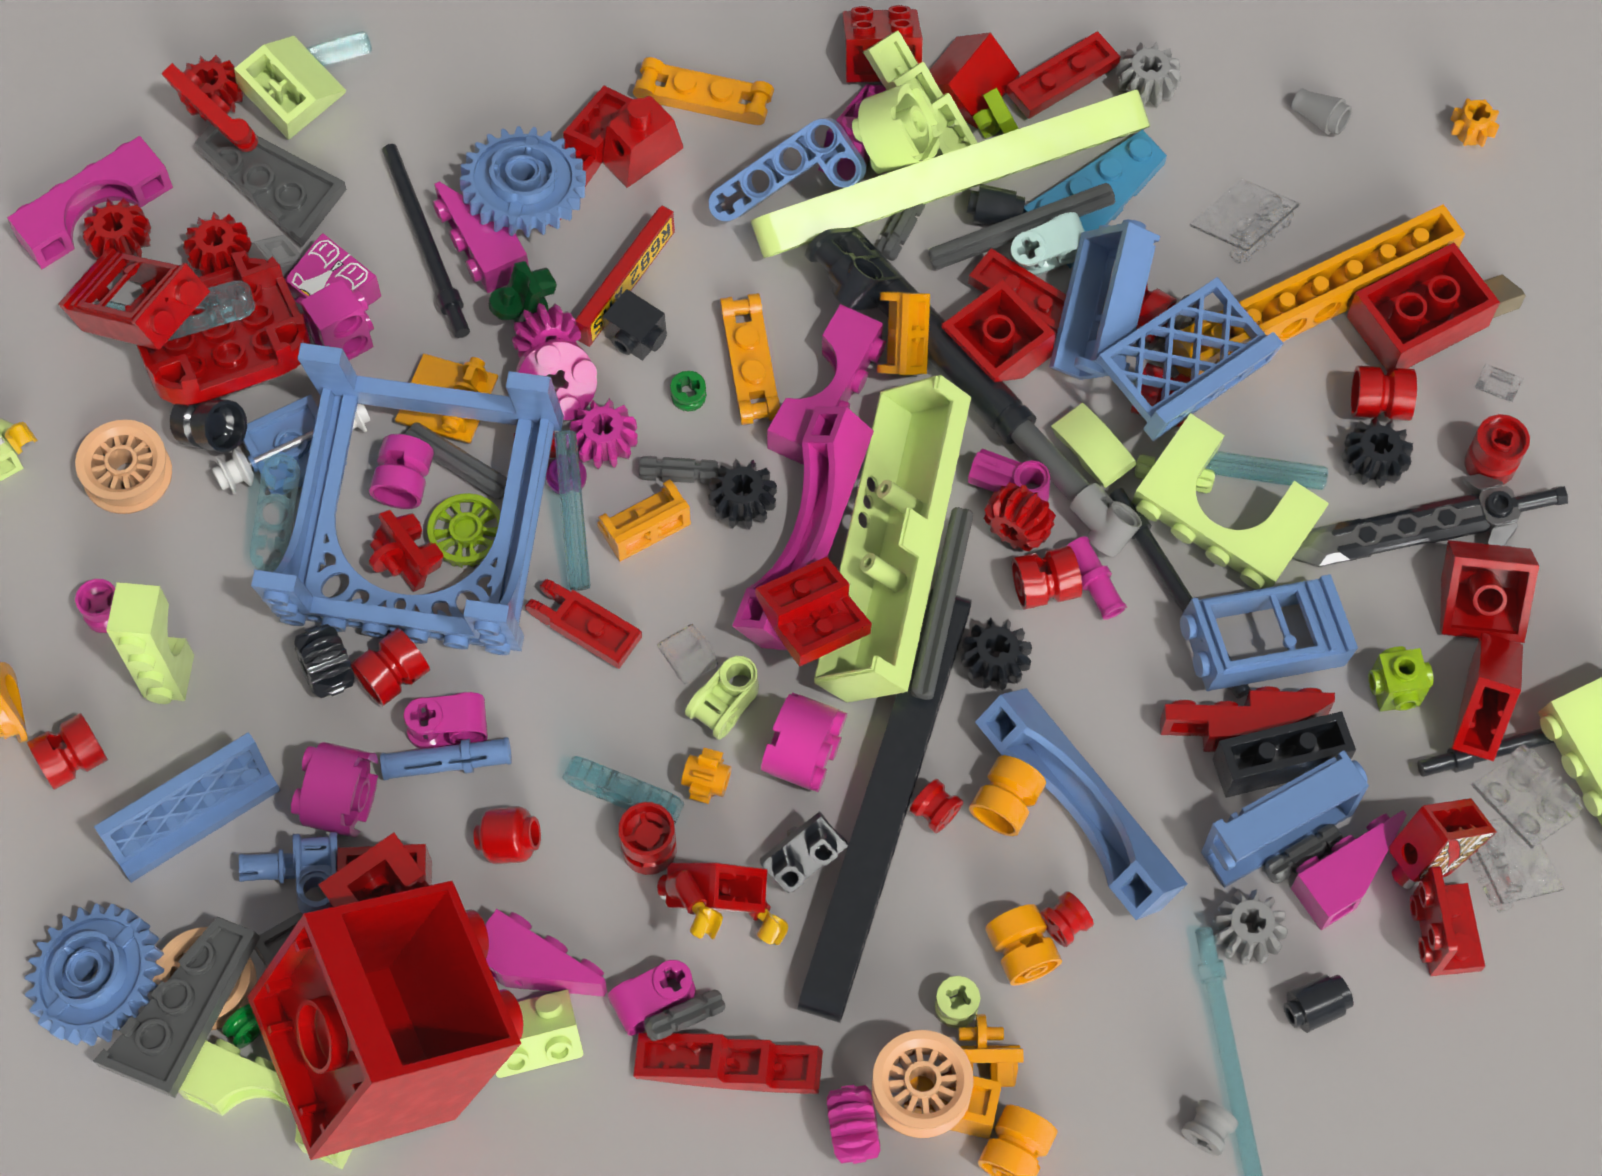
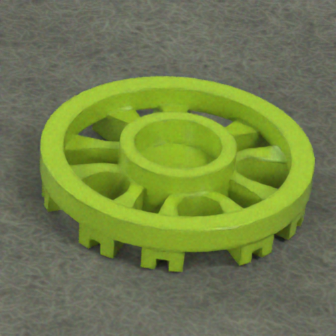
M464 493L449 497L433 510L427 525L429 542L436 543L443 553V560L451 563L452 566L457 565L463 568V565L475 567L478 564L479 566L494 540L484 538L483 535L496 537L498 527L486 528L483 525L496 518L499 525L501 512L491 500L478 494ZM473 502L472 511L461 512L460 503ZM449 507L456 514L453 518L445 511ZM484 507L488 508L479 518L478 515ZM437 520L449 523V528L445 530L435 529ZM451 536V538L437 543L436 541ZM479 544L484 545L486 549L477 554L475 547ZM458 546L455 555L446 552L449 547ZM470 547V556L463 557V548Z

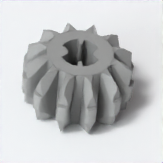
M1140 42L1136 47V51L1127 48L1123 60H1120V63H1118L1116 71L1118 75V91L1127 93L1138 90L1143 105L1146 102H1151L1157 108L1161 104V100L1170 101L1174 96L1175 90L1180 85L1179 59L1171 58V48L1160 51L1158 50L1157 42L1151 48H1146Z
M1256 889L1251 891L1247 900L1238 890L1233 893L1232 903L1223 900L1219 904L1218 910L1221 915L1214 916L1212 926L1220 930L1214 937L1215 944H1229L1224 953L1226 958H1231L1235 952L1241 954L1240 960L1242 965H1248L1252 955L1260 964H1263L1268 959V952L1271 954H1278L1282 945L1279 940L1286 938L1288 929L1280 924L1286 917L1285 911L1271 910L1275 903L1274 897L1267 898L1263 903L1259 901V892ZM1244 922L1252 923V930L1256 932H1247L1248 927L1246 924H1244Z

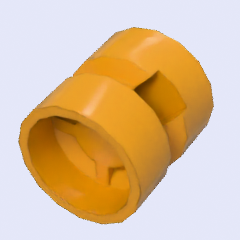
M1001 755L997 758L987 775L990 784L980 787L970 804L969 810L986 827L997 833L1014 837L1019 834L1029 816L1027 807L1036 804L1046 786V780L1038 770L1028 763L1012 756Z
M1027 904L1009 910L997 916L985 927L994 950L1004 954L1000 963L1010 985L1013 986L1039 979L1055 970L1062 963L1061 956L1053 939L1043 936L1047 927L1035 904Z
M1006 1105L994 1129L999 1137L988 1140L978 1160V1165L991 1176H1037L1040 1170L1037 1158L1047 1156L1058 1131L1049 1121L1036 1113L1020 1106Z

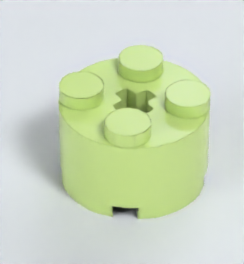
M905 83L865 98L860 104L858 118L852 121L853 134L858 141L863 142L870 157L871 166L878 174L893 172L931 159L938 152L940 137L933 138L932 126L938 124L935 111L925 93L918 87L909 88L910 83Z

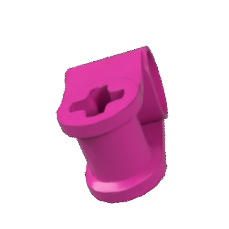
M463 692L450 696L421 697L411 701L405 708L404 720L407 726L408 739L414 746L420 749L458 745L464 739H470L471 743L486 741L488 738L485 698L479 693ZM421 708H425L426 712L422 713ZM421 721H428L427 726H421ZM423 735H428V739H424Z
M668 960L638 977L630 978L620 983L608 993L607 997L627 1035L632 1036L646 1031L644 1028L646 1018L662 1013L664 1010L689 999H694L696 988L688 966L679 960ZM675 979L678 984L680 983L681 989L674 992L671 987H668L667 982Z

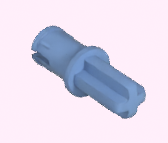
M279 849V853L239 854V882L279 880V883L283 884L284 879H295L293 853H283V849Z

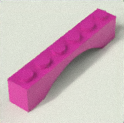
M815 407L802 441L804 481L800 510L794 530L774 566L759 581L746 588L732 627L760 648L787 650L765 615L755 594L756 588L828 556L874 433L866 423L847 407Z

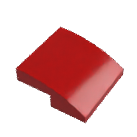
M827 556L761 585L755 590L758 601L770 624L799 667L871 634V621L849 596V582Z

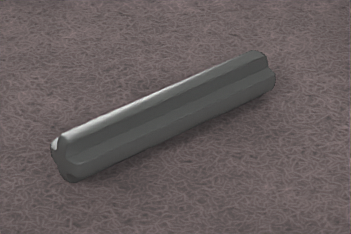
M415 422L407 430L405 435L419 438L433 448V460L495 499H502L504 497L507 477L421 423Z

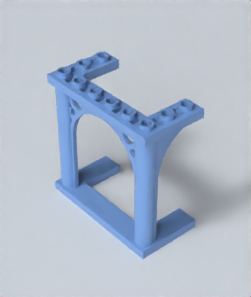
M301 343L298 360L321 397L297 516L288 548L281 563L273 572L254 569L251 587L262 598V601L270 607L271 611L277 617H280V622L288 625L304 626L305 621L321 623V626L328 624L336 629L337 632H345L346 627L360 628L363 634L377 638H385L387 632L391 633L399 628L413 643L425 644L428 638L444 640L445 646L455 649H468L469 644L485 646L486 652L497 655H509L510 650L522 652L524 634L519 626L524 594L554 431H561L564 418L551 377L509 371L506 383L509 396L357 376L342 348ZM357 404L517 425L496 537L481 564L457 584L429 594H398L381 589L368 582L353 569L344 556L337 536L336 512ZM328 535L329 542L325 543L326 536ZM325 554H331L336 557L335 565L327 566L320 571L321 564L326 566ZM497 560L496 567L494 568L492 565ZM339 574L349 577V585L342 594L336 597H326L323 595V586L331 577ZM483 577H491L487 585L488 589L492 588L490 596L478 585V581ZM357 591H364L369 594V599L366 603L362 599L349 601ZM470 592L476 595L480 601L466 599L463 615L457 607V598L461 593ZM403 600L406 602V607L404 609L395 608L396 602ZM440 602L447 603L452 616H447L441 610H437V614L433 613V606Z

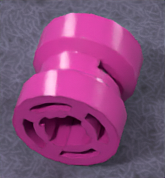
M104 579L86 581L80 586L75 597L76 606L83 615L84 621L91 630L98 633H107L106 629L115 587L111 582Z

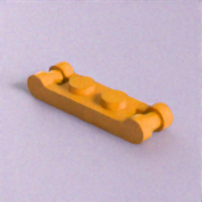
M653 57L643 59L640 68L642 77L636 81L633 89V95L636 98L652 96L660 105L752 125L764 124L768 113L765 106L771 102L774 93V87L765 81H755L754 83L666 65ZM656 81L666 83L665 87L657 86L655 84ZM742 99L751 101V103H748L747 105L741 104Z
M748 294L747 299L733 300L732 297L720 298L741 425L754 424L753 419L767 417L769 421H773L780 409V402L776 390L760 294ZM750 314V322L736 323L735 316ZM765 398V402L751 404L750 401L752 399Z

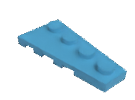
M1142 129L1024 206L1023 213L1108 183L1113 189L1115 203L1079 217L1085 232L1099 229L1100 225H1108L1111 220H1115L1120 215L1128 201L1133 196H1137L1165 165L1167 155ZM1074 262L1067 264V266L1071 269L1074 266Z

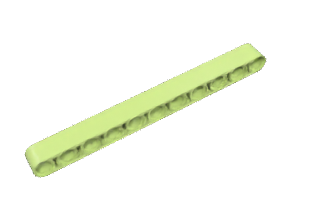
M1130 91L857 183L850 187H845L751 220V224L763 258L771 257L809 244L817 235L825 230L859 227L892 216L916 205L927 204L980 186V184H986L1136 133L1150 127V123L1139 91Z

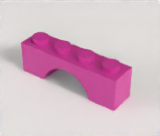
M138 136L130 142L121 144L114 152L98 162L87 165L80 173L64 183L53 186L49 192L33 202L22 205L15 213L8 216L7 219L18 241L42 270L75 249L73 242L75 225L79 218L91 207L107 202V198L110 201H121L124 198L131 204H138L141 208L172 189L173 186L165 165L142 137Z
M841 304L839 305L822 335V355L833 367L835 376L831 383L816 395L800 399L785 398L767 429V449L804 465L802 441L815 407H847L850 409L848 401L854 392L859 394L862 391L868 378V372L866 371L871 361L877 363L885 349L886 341L882 339V322Z

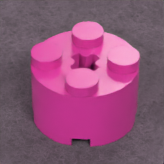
M792 692V694L787 696L772 729L775 732L771 744L767 743L761 771L803 788L819 792L827 773L825 766L828 759L833 761L842 740V737L839 735L844 727L848 713Z
M322 742L317 747L308 746L302 759V771L306 773L302 788H297L294 792L291 802V813L299 815L303 826L328 832H337V834L349 837H357L361 831L354 829L357 821H367L375 797L378 775L370 773V763L378 764L377 755L372 752L328 742Z

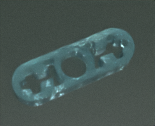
M231 281L208 288L210 290L209 294L196 307V309L202 308L206 310L198 315L189 316L168 341L249 316L255 309V301L250 286L243 281Z
M275 454L268 458L263 466L250 545V559L257 570L275 571L281 563L291 539L300 482V467L297 461L287 454ZM279 463L287 464V471L294 473L293 477L285 478L283 493L292 492L290 499L280 494L265 495L267 488L275 492L276 477L269 473L271 469H278ZM273 502L281 503L288 512L285 521L278 525L269 524L263 517L264 508ZM261 528L270 533L285 532L284 539L275 536L274 549L276 552L281 553L280 558H273L269 565L264 564L263 557L257 555L258 549L264 550L267 544V534L259 535Z
M578 756L571 758L562 776L563 780L573 788L627 810L641 802H653L662 805L670 812L674 824H676L685 805L679 797L666 790Z

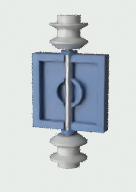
M311 394L247 424L243 443L250 454L247 456L248 461L243 453L235 449L232 451V459L227 462L216 457L218 466L212 468V471L222 490L230 487L232 493L236 494V484L242 481L251 487L254 480L252 467L254 472L259 471L273 499L303 486L318 412V406ZM357 404L353 429L358 427L363 432H367L365 423L371 421L364 404Z

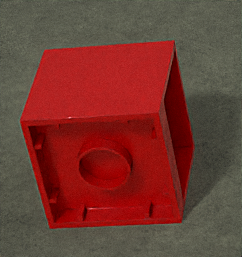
M453 880L304 913L247 996L310 1161L456 1120L522 1044L520 1039L523 1034L524 1025L520 1005L509 990L498 989L486 960L489 951V937L485 923L475 910L464 909Z

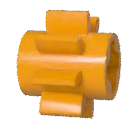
M1467 98L1462 109L1454 108L1450 118L1454 122L1451 135H1457L1464 146L1478 144L1483 147L1487 137L1495 138L1500 126L1495 122L1499 111L1493 110L1485 99L1471 101Z
M704 747L699 757L689 755L681 779V785L690 787L689 799L709 804L711 797L714 795L724 796L732 766L723 764V752Z

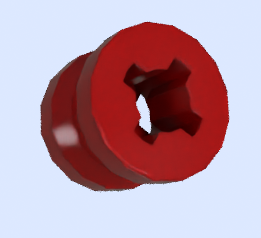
M935 779L915 798L910 807V812L917 817L923 816L928 821V827L934 833H938L953 820L960 811L964 801L956 795H949L945 791V785L939 779Z
M1069 891L1059 896L1058 904L1053 908L1046 907L1040 911L1046 924L1047 932L1063 947H1068L1073 943L1074 935L1079 931H1088L1094 925L1093 918L1087 908Z

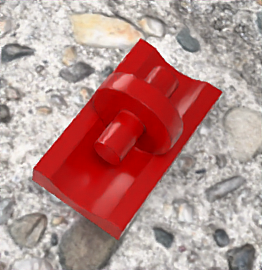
M391 510L380 513L381 525L374 533L373 538L375 540L370 543V547L374 551L369 559L370 567L375 572L388 570L393 577L401 574L413 592L423 588L427 575L441 567L444 557L442 551L436 543L432 542L421 547L416 545L414 541L420 539L422 527L413 513L397 518Z

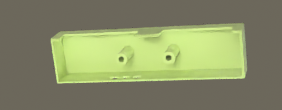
M936 375L880 392L872 426L874 433L866 452L839 572L850 584L849 596L872 623L871 634L820 657L814 677L815 684L847 703L908 692L971 396L942 375ZM868 477H871L875 482L874 492H871L867 487ZM864 496H867L870 500L869 509L864 506ZM860 513L866 516L867 525L865 528L859 524L858 517Z

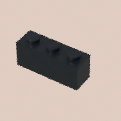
M1341 711L1221 740L1212 760L1225 798L1288 783L1329 759L1337 758L1338 754L1343 750L1352 759L1356 748Z

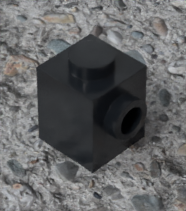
M628 289L603 315L605 337L610 339L613 345L623 354H633L642 361L651 350L657 351L667 337L665 313Z

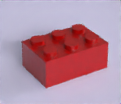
M1453 242L1356 292L1347 318L1388 372L1390 369L1395 368L1408 369L1489 327L1500 301Z

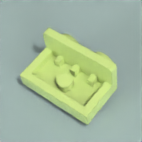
M568 989L518 1002L522 1011L524 1025L523 1034L520 1039L522 1044L496 1072V1076L503 1078L583 1056V1049Z

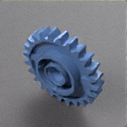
M517 126L515 134L510 135L503 128L501 129L500 138L487 134L486 145L476 142L475 153L467 152L466 164H461L460 191L463 192V203L470 204L471 215L480 214L482 225L493 221L495 232H498L503 227H508L509 235L513 236L518 229H522L525 236L529 237L531 230L536 228L544 235L546 225L550 224L554 228L559 229L560 218L570 221L572 219V210H580L581 198H585L586 171H583V160L576 158V149L574 147L565 149L564 138L558 139L555 142L552 141L551 131H548L543 136H538L536 127H533L529 134H524L521 127Z
M97 903L94 905L91 914L82 907L78 908L77 918L74 921L64 915L62 917L63 928L58 931L52 927L48 929L51 940L48 943L38 942L36 944L42 951V955L29 959V962L36 966V971L25 976V980L34 985L32 989L25 993V997L35 1002L29 1011L40 1018L38 1024L50 1031V1034L60 1040L65 1039L74 1045H78L82 1040L88 1045L94 1046L97 1037L111 1042L113 1030H120L131 1016L136 1018L139 1014V1008L141 1006L145 1007L150 1002L147 995L158 986V984L153 982V978L164 973V968L155 963L156 960L164 955V952L154 946L159 937L149 930L150 925L127 908L123 911L115 904H111L108 909H105ZM98 970L96 975L91 979L94 972Z

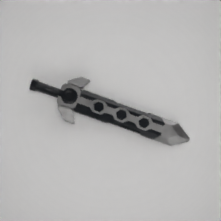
M1481 474L1466 476L1463 478V482L1474 494L1424 504L1418 508L1376 517L1359 518L1314 528L1293 558L1322 567L1371 557L1373 554L1428 542L1436 543L1491 531L1487 544L1505 546L1516 532L1521 512L1552 505L1568 504V494L1565 486H1557L1549 490L1515 497L1511 488L1502 486V481Z

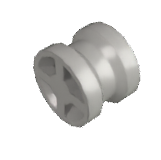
M1204 1099L1199 1100L1195 1107L1196 1116L1193 1121L1186 1122L1182 1129V1134L1199 1149L1219 1156L1225 1149L1224 1140L1226 1136L1235 1132L1239 1122L1230 1112L1216 1103Z

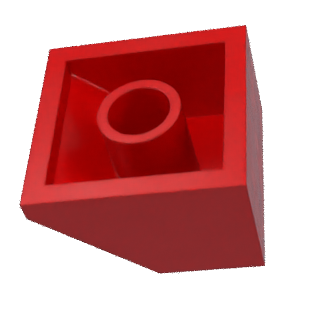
M1003 279L942 324V329L994 382L1023 379L1052 357L1056 333Z
M1448 540L1441 577V634L1480 638L1481 633L1484 632L1510 641L1525 643L1539 564L1530 548Z

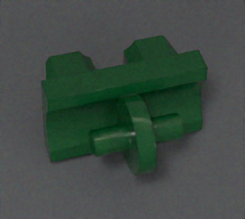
M526 261L515 263L508 287L498 288L491 293L488 302L489 309L500 320L525 322L524 310L534 314L537 312L539 303L544 305L547 311L549 310L545 296L555 293L556 281L547 267L531 271Z

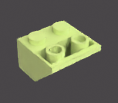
M295 36L262 45L234 68L236 83L242 92L288 140L346 93L345 88Z

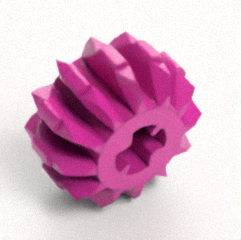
M539 303L537 312L534 314L524 310L525 322H514L516 335L512 337V344L518 350V356L521 359L528 349L534 345L538 346L541 343L548 342L547 340L564 339L577 344L576 341L581 338V332L578 326L575 325L576 321L571 313L568 311L563 312L556 303L547 311L545 306Z
M609 398L603 407H599L592 400L590 411L578 408L576 413L577 420L571 421L569 427L570 434L573 435L570 442L572 449L579 451V458L582 462L585 463L593 459L594 466L599 469L603 461H609L610 465L615 468L618 464L617 457L629 460L631 456L630 447H636L638 434L635 433L637 429L636 419L628 415V409L625 405L614 409V404Z
M854 1084L841 1086V1089L830 1090L827 1096V1109L836 1158L841 1164L849 1162L857 1164L866 1162L868 1159L877 1158L881 1151L871 1090L866 1085L855 1086Z

